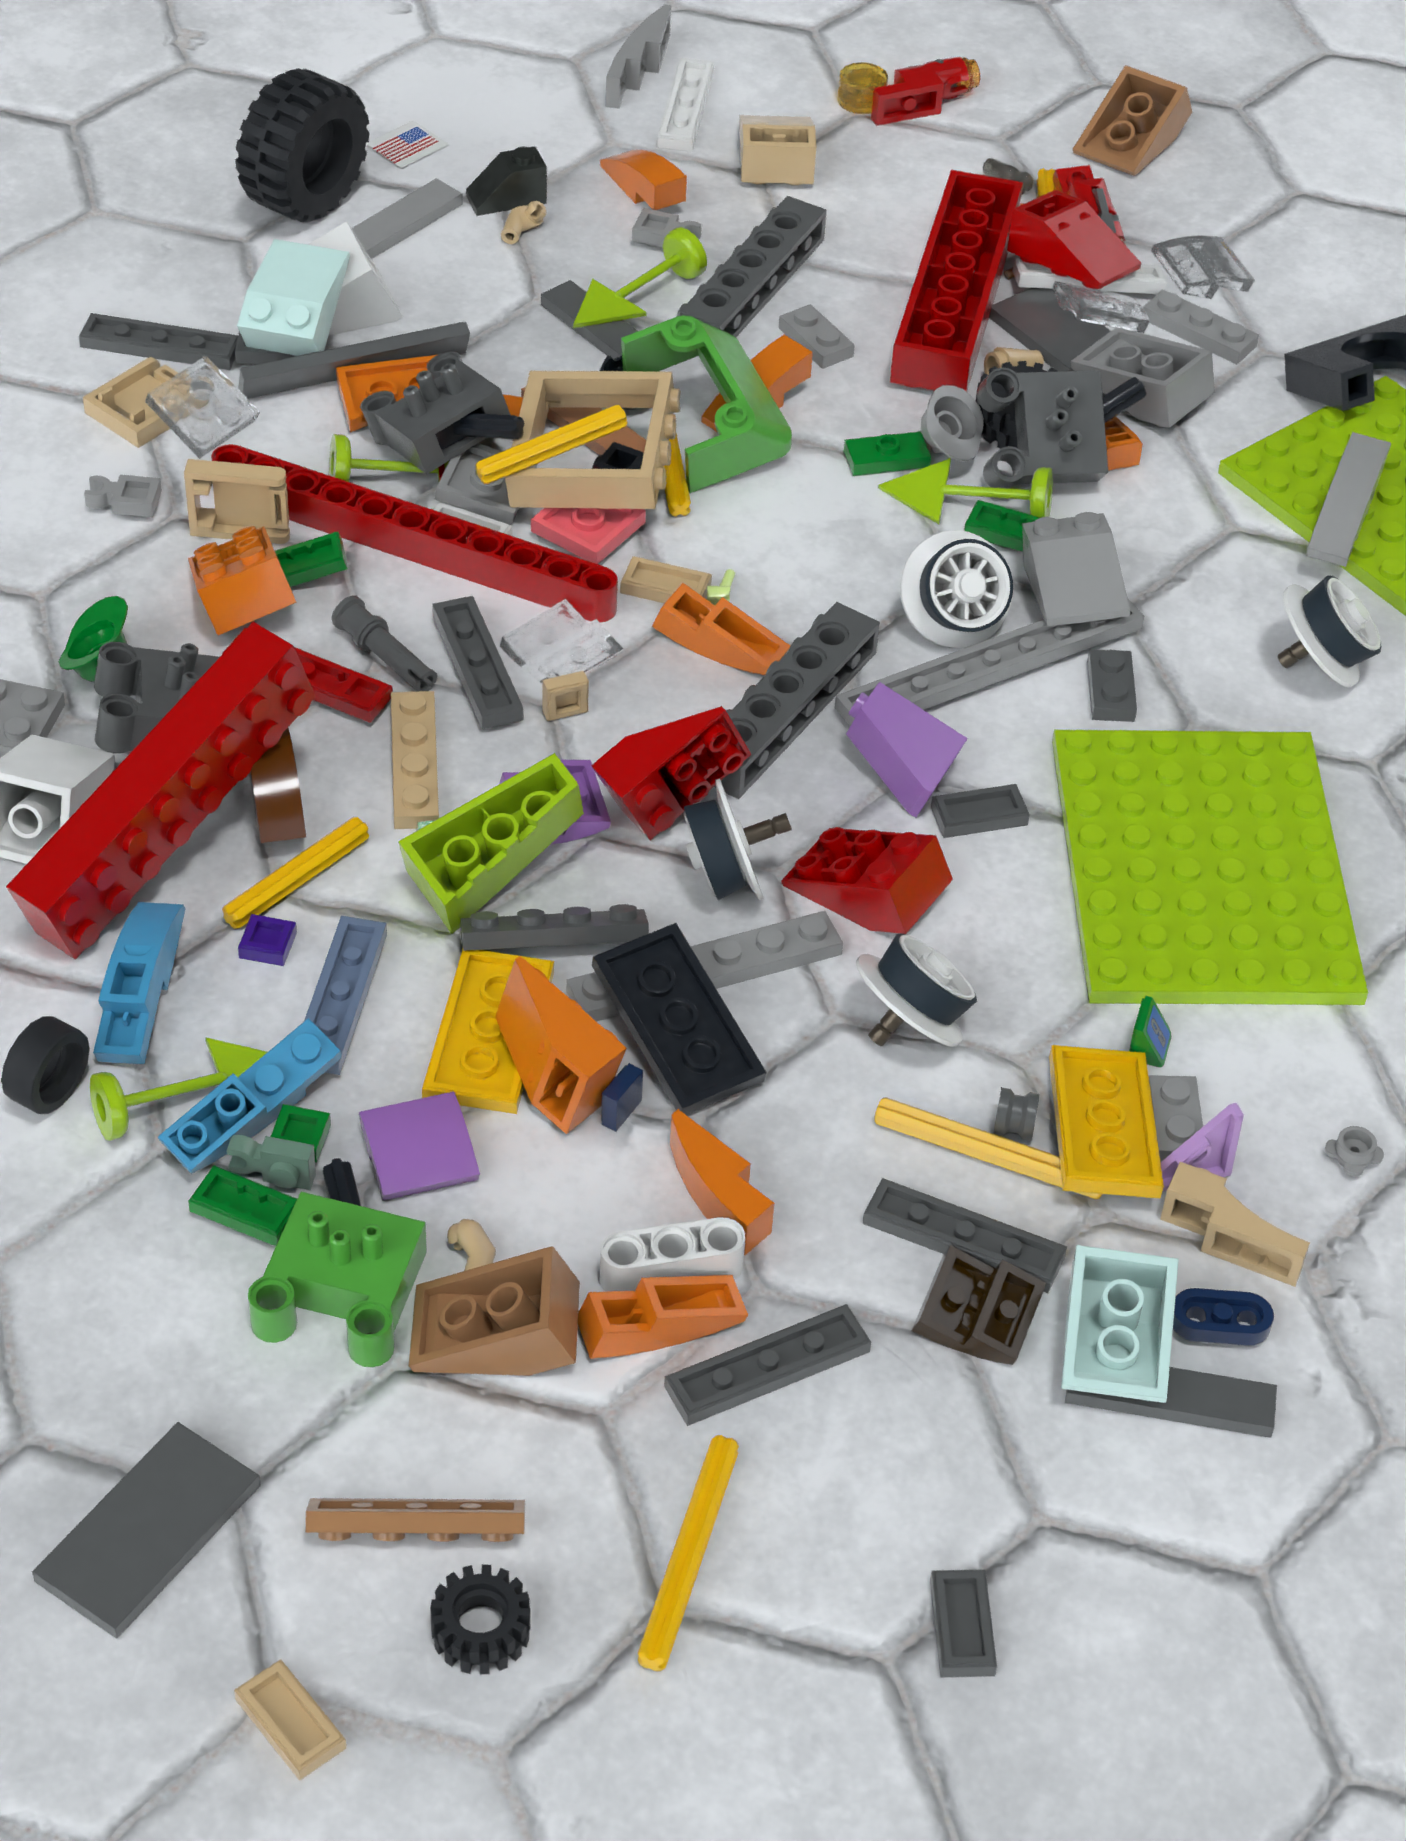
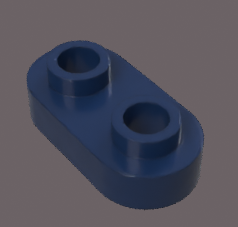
M1190 1288L1181 1291L1175 1297L1173 1330L1182 1338L1190 1341L1256 1345L1268 1337L1274 1320V1312L1269 1302L1260 1295L1251 1292ZM1239 1322H1246L1250 1325H1241Z

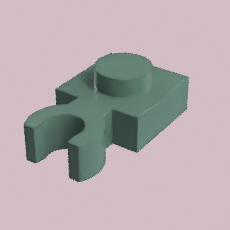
M232 1135L227 1148V1154L232 1155L228 1166L230 1171L239 1174H249L253 1171L262 1173L263 1182L273 1183L282 1188L295 1187L311 1190L316 1176L314 1145L265 1136L263 1144H259L250 1137Z

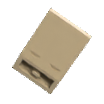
M739 115L741 182H751L753 184H814L816 133L815 125L810 117Z

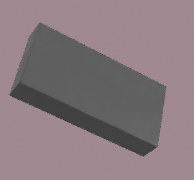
M1017 784L932 796L931 809L943 838L1027 826L1030 814Z
M986 1570L931 1571L930 1587L940 1678L995 1676L997 1661Z

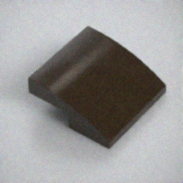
M950 1245L942 1256L911 1331L940 1345L993 1362L1013 1365L1024 1343L1046 1282L1003 1259L994 1269Z

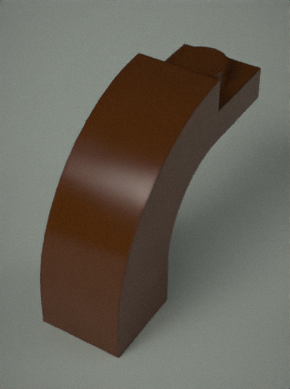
M287 728L282 733L278 743L261 756L252 766L249 773L258 838L261 843L306 837L295 756L289 728Z

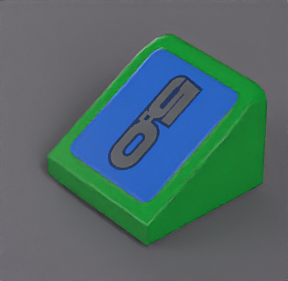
M1145 996V999L1142 998L1129 1051L1145 1053L1147 1065L1163 1067L1172 1037L1171 1031L1153 997Z

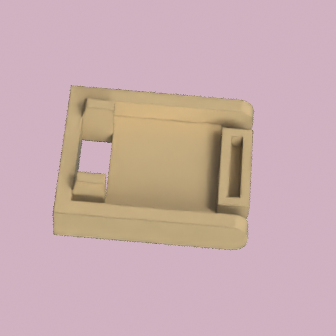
M153 357L145 359L83 397L84 411L87 415L138 448L203 409L209 401V395L205 390L198 388L197 384L167 365L160 367L159 361Z
M197 459L187 460L184 479L190 536L233 540L232 535L243 528L255 526L256 529L265 526L271 543L284 544L289 541L290 528L285 469L273 466ZM213 483L215 509L202 508L200 495L209 496Z

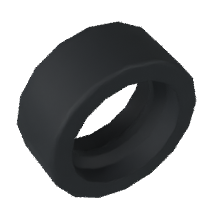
M42 1016L31 1022L19 1034L6 1057L1 1077L3 1093L11 1100L37 1114H49L58 1109L73 1094L83 1077L90 1052L88 1037L81 1030L54 1016Z

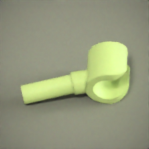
M732 569L726 570L720 586H707V600L712 604L716 605L722 597L730 602V589L735 577V572Z

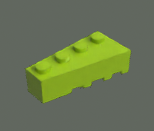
M554 753L398 841L407 873L451 934L461 927V918H470L471 914L476 913L584 814L579 784Z

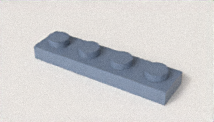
M342 915L340 917L305 1020L309 1018L341 1051L342 1058L325 1073L336 1075L341 1073L387 937V925L385 922Z

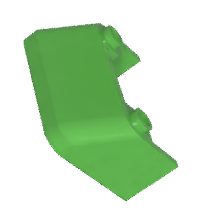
M677 316L621 338L623 371L658 372L699 356L726 402L715 414V428L719 436L685 448L686 481L689 493L779 459L790 451L792 445L791 428L735 336L694 317Z

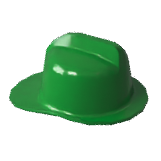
M119 596L106 597L95 602L83 612L74 624L65 650L59 659L61 669H73L83 679L90 682L95 681L100 647L109 642L127 644L122 631L128 611V605L124 598Z

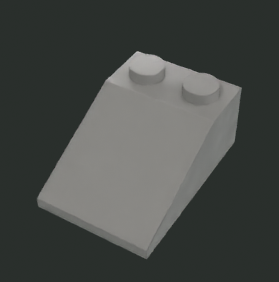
M1119 327L1113 329L1071 361V368L1075 371L1100 370L1101 386L1104 394L1109 393L1130 378L1136 377L1139 381H1142L1147 393L1145 398L1126 409V411L1136 419L1153 423L1158 427L1170 428L1215 393L1212 351Z
M1083 512L1075 517L1061 519L1043 517L1035 522L1022 523L1024 569L1047 627L1130 616V606L1113 534L1104 513Z

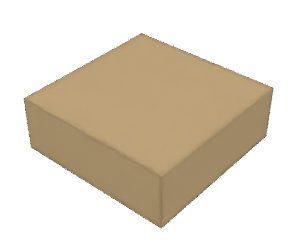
M584 671L543 680L542 712L547 721L588 712L589 680Z

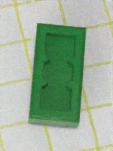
M921 431L844 440L843 451L853 476L919 469L930 466L931 454Z
M977 500L965 523L964 531L978 535L990 543L1023 552L1022 523L1035 522L1041 517Z
M338 531L275 551L290 587L348 569L343 541Z
M213 1165L188 1200L189 1211L276 1246L297 1198Z

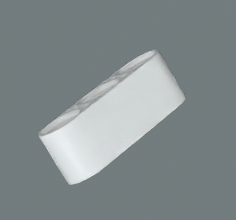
M711 1218L610 1234L601 1244L600 1284L603 1290L608 1292L635 1291L641 1278L733 1275L735 1280L743 1270L745 1231L735 1220Z

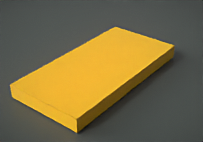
M462 949L423 1083L422 1098L454 1091L460 1106L517 1114L524 1085L495 1016L514 961L519 957L518 955L485 950L463 951ZM521 956L534 968L542 971L547 979L552 982L554 961Z
M1051 1045L1049 1064L1063 1191L1161 1199L1164 1184L1145 1053Z

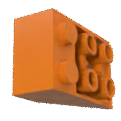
M255 526L243 528L232 535L233 540L221 545H217L216 542L205 544L194 551L195 556L188 558L198 594L218 636L296 603L294 594L265 526L256 529Z
M521 956L517 957L495 1018L531 1104L565 1134H568L602 1106V1093L615 1078L627 1047L611 1031L603 1028L588 1015L578 1002L570 999L552 984L542 971L534 968Z

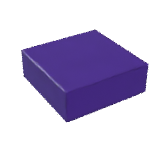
M251 914L238 946L239 958L284 967L297 934L296 922Z

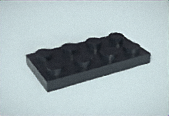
M677 923L593 956L592 968L676 1110L679 1109L688 1115L765 1081L766 1070Z

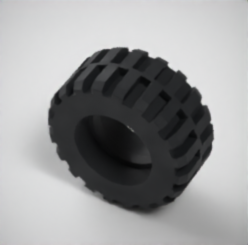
M293 69L274 77L272 84L265 85L259 91L260 96L258 99L252 101L248 108L250 112L247 119H243L240 127L242 134L241 138L237 139L236 151L238 152V158L235 159V164L239 173L238 179L252 201L294 221L309 222L327 216V211H334L340 205L339 201L342 198H346L352 190L350 187L354 180L357 181L361 173L359 168L362 161L365 162L367 155L365 146L369 142L370 132L366 126L369 124V119L362 100L350 87L308 69Z

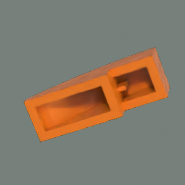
M631 150L600 160L601 168L635 204L645 201L653 210H659L686 201L687 176L670 161L656 153L646 150Z
M785 334L766 346L750 360L778 408L783 407L784 393L811 377L813 352ZM720 393L715 397L701 418L702 423L716 432L715 414L721 406L726 404Z
M684 583L678 587L661 607L651 626L671 640L699 655L733 668L766 675L769 666L774 661L779 662L791 646L722 597L714 605Z
M677 1109L671 1114L670 1147L680 1176L689 1194L707 1219L729 1218L735 1220L743 1227L745 1231L744 1255H746L772 1233L774 1202L749 1184L751 1163Z
M733 1275L641 1278L635 1291L589 1292L578 1312V1326L589 1357L592 1359L654 1351L686 1343L742 1323L748 1317V1312Z

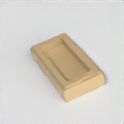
M633 556L620 582V593L665 603L678 587L684 583L706 598L707 586H711L712 574Z
M281 1659L234 1690L237 1703L299 1781L346 1749V1739Z

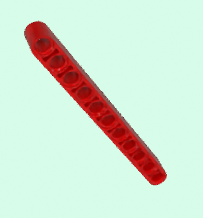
M223 445L216 448L211 454L212 461L273 466L285 469L290 521L329 534L338 531L343 539L596 623L606 622L616 615L618 578L616 573L607 567L239 445Z

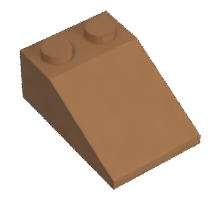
M1125 65L1073 147V153L1136 176L1175 141L1192 114L1187 87Z
M550 1246L417 1284L409 1356L410 1369L413 1372L530 1376L576 1363L580 1281L556 1249Z

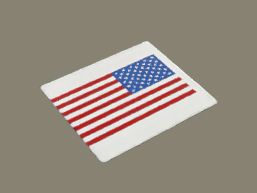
M410 121L366 143L367 146L400 168H404L449 145L415 121Z

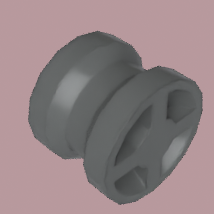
M1001 1087L993 1134L1004 1136L1008 1132L1015 1133L1022 1140L1032 1141L1040 1094L1029 1092L1027 1095L1021 1096L1014 1094L1009 1088Z

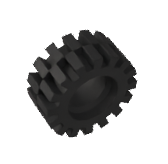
M482 1564L481 1574H474L472 1565L463 1567L462 1579H459L455 1572L449 1574L446 1577L447 1587L439 1584L435 1590V1600H431V1632L437 1653L440 1655L444 1652L445 1662L451 1667L459 1659L461 1672L468 1674L471 1672L472 1664L480 1665V1675L490 1674V1663L495 1662L498 1670L501 1671L508 1667V1656L516 1662L522 1655V1646L527 1647L529 1630H531L530 1599L528 1592H523V1583L517 1577L509 1583V1571L500 1568L497 1576H493L491 1565ZM477 1606L491 1607L499 1611L502 1616V1621L497 1628L481 1633L463 1628L459 1619L464 1611Z

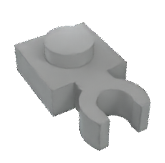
M643 208L632 228V241L645 243L652 247H662L664 237L671 230L679 227L688 229L700 239L702 224L695 221L679 222V215Z
M120 474L118 482H112L103 476H90V490H85L84 496L85 504L90 508H103L111 505L113 514L153 517L162 491L160 478Z

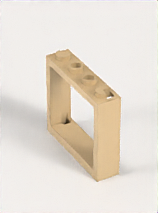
M530 371L519 417L523 418L525 423L523 427L524 434L519 439H513L512 447L543 435L549 407L609 408L613 405H620L621 408H653L641 469L535 468L536 465H533L505 477L510 507L656 509L659 489L666 488V471L663 467L664 465H670L671 443L669 439H675L676 416L674 413L680 412L679 400L681 390L680 388H674L672 372Z

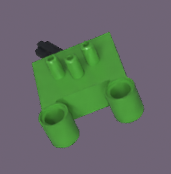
M335 1158L332 1159V1163L325 1165L322 1171L328 1198L300 1192L263 1277L254 1281L249 1288L248 1304L251 1328L258 1339L276 1343L286 1340L296 1330V1307L346 1319L350 1358L356 1364L363 1367H377L389 1361L394 1353V1331L427 1253L426 1222L362 1207L351 1163Z

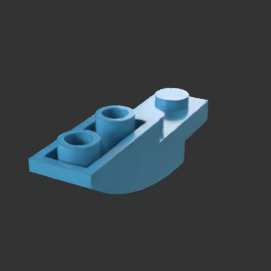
M138 902L127 918L112 952L98 1000L103 1010L93 1051L98 1062L145 1064L161 990H168L186 910L184 904Z
M308 1018L239 1077L234 1073L161 1133L158 1139L193 1174L227 1155V1148L232 1135H243L252 1138L277 1120L283 1104L291 1106L297 1104L306 1096L305 1089L342 1058L341 1051Z

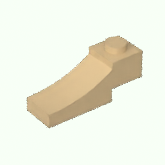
M1179 1162L1167 1189L1160 1220L1203 1235L1204 1240L1201 1252L1295 1287L1301 1274L1310 1242L1275 1227L1245 1207L1226 1189L1227 1178L1213 1174L1204 1168H1197Z

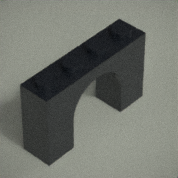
M1406 315L1285 353L1286 390L1341 411L1375 401L1373 370H1406Z

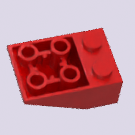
M1053 190L1013 209L1006 251L1020 256V259L1026 263L1045 266L1051 269L1053 274L1069 276L1079 280L1083 286L1090 289H1101L1141 268V262L1086 201L1058 190Z
M720 706L625 736L593 763L591 767L619 808L651 841L660 832L667 830L673 825L676 818L685 811L684 806L703 800L716 785L715 780H722L728 774L737 771L752 754L728 713Z
M834 827L829 828L820 835L819 840L803 857L796 861L795 866L781 882L784 887L870 931L907 934L953 878L936 835L915 834L913 832H881L874 829L853 830Z

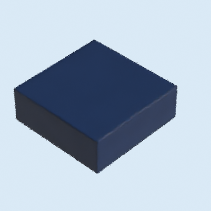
M628 1063L603 1091L601 1108L603 1126L617 1132L642 1101V1069Z

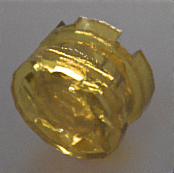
M864 62L845 66L840 70L839 75L840 87L837 97L839 105L852 113L871 114L874 88L888 84L886 71L880 66Z

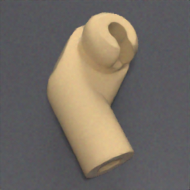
M532 201L529 205L512 209L501 232L502 240L507 244H515L518 242L521 232L537 228L541 225L547 212L545 206L539 201Z
M462 1219L459 1223L450 1226L447 1234L449 1244H454L453 1248L455 1250H465L468 1255L464 1271L493 1263L496 1254L495 1247L478 1222Z

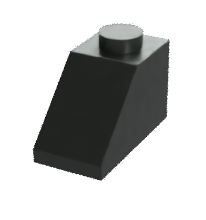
M536 146L518 147L514 150L500 152L466 188V197L476 216L512 210L519 206L529 205L532 201L547 204V166Z

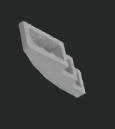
M664 4L646 18L626 39L614 57L606 76V107L620 109L625 89L639 91L645 72L659 73L670 38L671 5Z
M1352 432L1318 517L1306 556L1344 567L1347 566L1355 540L1358 538L1365 515L1368 513L1391 447V442Z

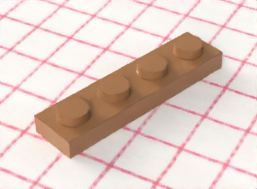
M310 1498L306 1509L305 1533H319L320 1539L328 1541L351 1538V1533H373V1538L379 1541L402 1540L405 1538V1533H427V1539L439 1542L457 1540L460 1538V1534H481L482 1540L505 1542L512 1540L514 1534H524L525 1500Z

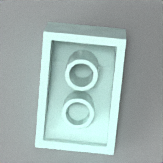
M274 239L247 289L237 327L246 347L295 356L324 351L350 253Z
M1076 1245L1069 1286L1061 1389L1166 1403L1178 1258Z

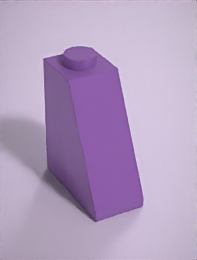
M879 682L870 696L862 692L848 714L855 719L846 735L905 810L916 818L968 738Z

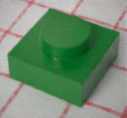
M283 1104L270 1137L314 1145L315 1163H317L331 1127L330 1113Z

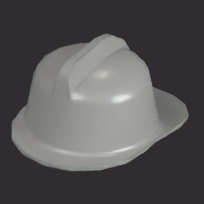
M943 385L934 390L931 395L927 409L921 418L920 429L924 439L931 446V450L934 453L942 452L958 461H969L975 458L979 451L983 430V415L975 399L965 390L953 385Z

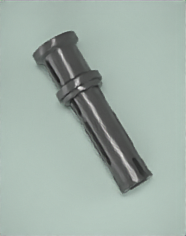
M352 595L343 599L335 607L332 613V624L339 630H346L354 637L356 646L361 650L373 651L411 685L416 692L432 689V686L424 678L427 677L432 683H436L437 673L426 666L390 634L387 622L381 616H373L365 609V603L362 599Z

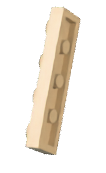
M434 691L391 692L394 829H416L417 822L439 819Z

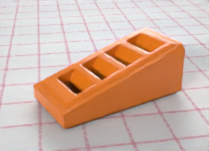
M1117 417L1106 422L1105 435L1108 471L1139 465L1143 446L1139 437Z

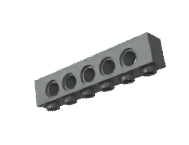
M786 196L777 207H773L770 210L767 218L759 226L753 228L742 245L736 246L731 257L724 264H720L717 267L714 275L705 284L699 286L696 294L687 304L681 305L677 316L694 317L737 337L824 241L827 209Z
M836 602L825 614H819L816 617L811 629L802 638L797 637L793 641L789 651L779 662L774 661L769 666L766 675L756 685L748 687L742 700L732 710H726L752 755L743 762L737 771L728 774L721 780L725 793L739 800L877 653L879 621Z

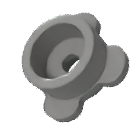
M1359 1126L1344 1128L1339 1133L1337 1140H1329L1325 1146L1326 1154L1329 1157L1336 1158L1340 1165L1344 1167L1345 1173L1351 1176L1361 1175L1365 1167L1370 1164L1381 1163L1384 1157L1383 1150L1377 1146L1375 1136L1369 1130Z

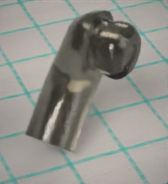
M994 158L987 159L983 164V173L987 176L1023 182L1022 195L1033 187V178L1026 171L1020 173L1014 166Z

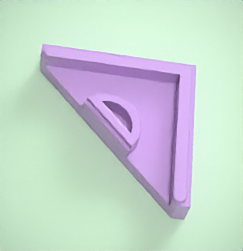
M1237 1103L1228 1105L1160 1162L1164 1184L1162 1192L1167 1191L1179 1162L1197 1168H1204L1221 1177L1231 1175L1244 1117Z

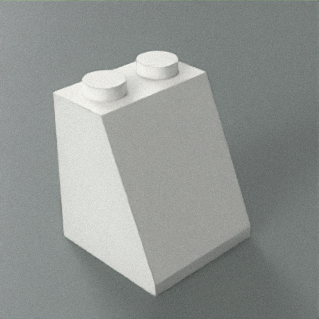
M347 221L307 244L350 253L328 336L390 323L402 318L378 268Z
M30 735L0 758V858L27 864L114 771L115 754Z

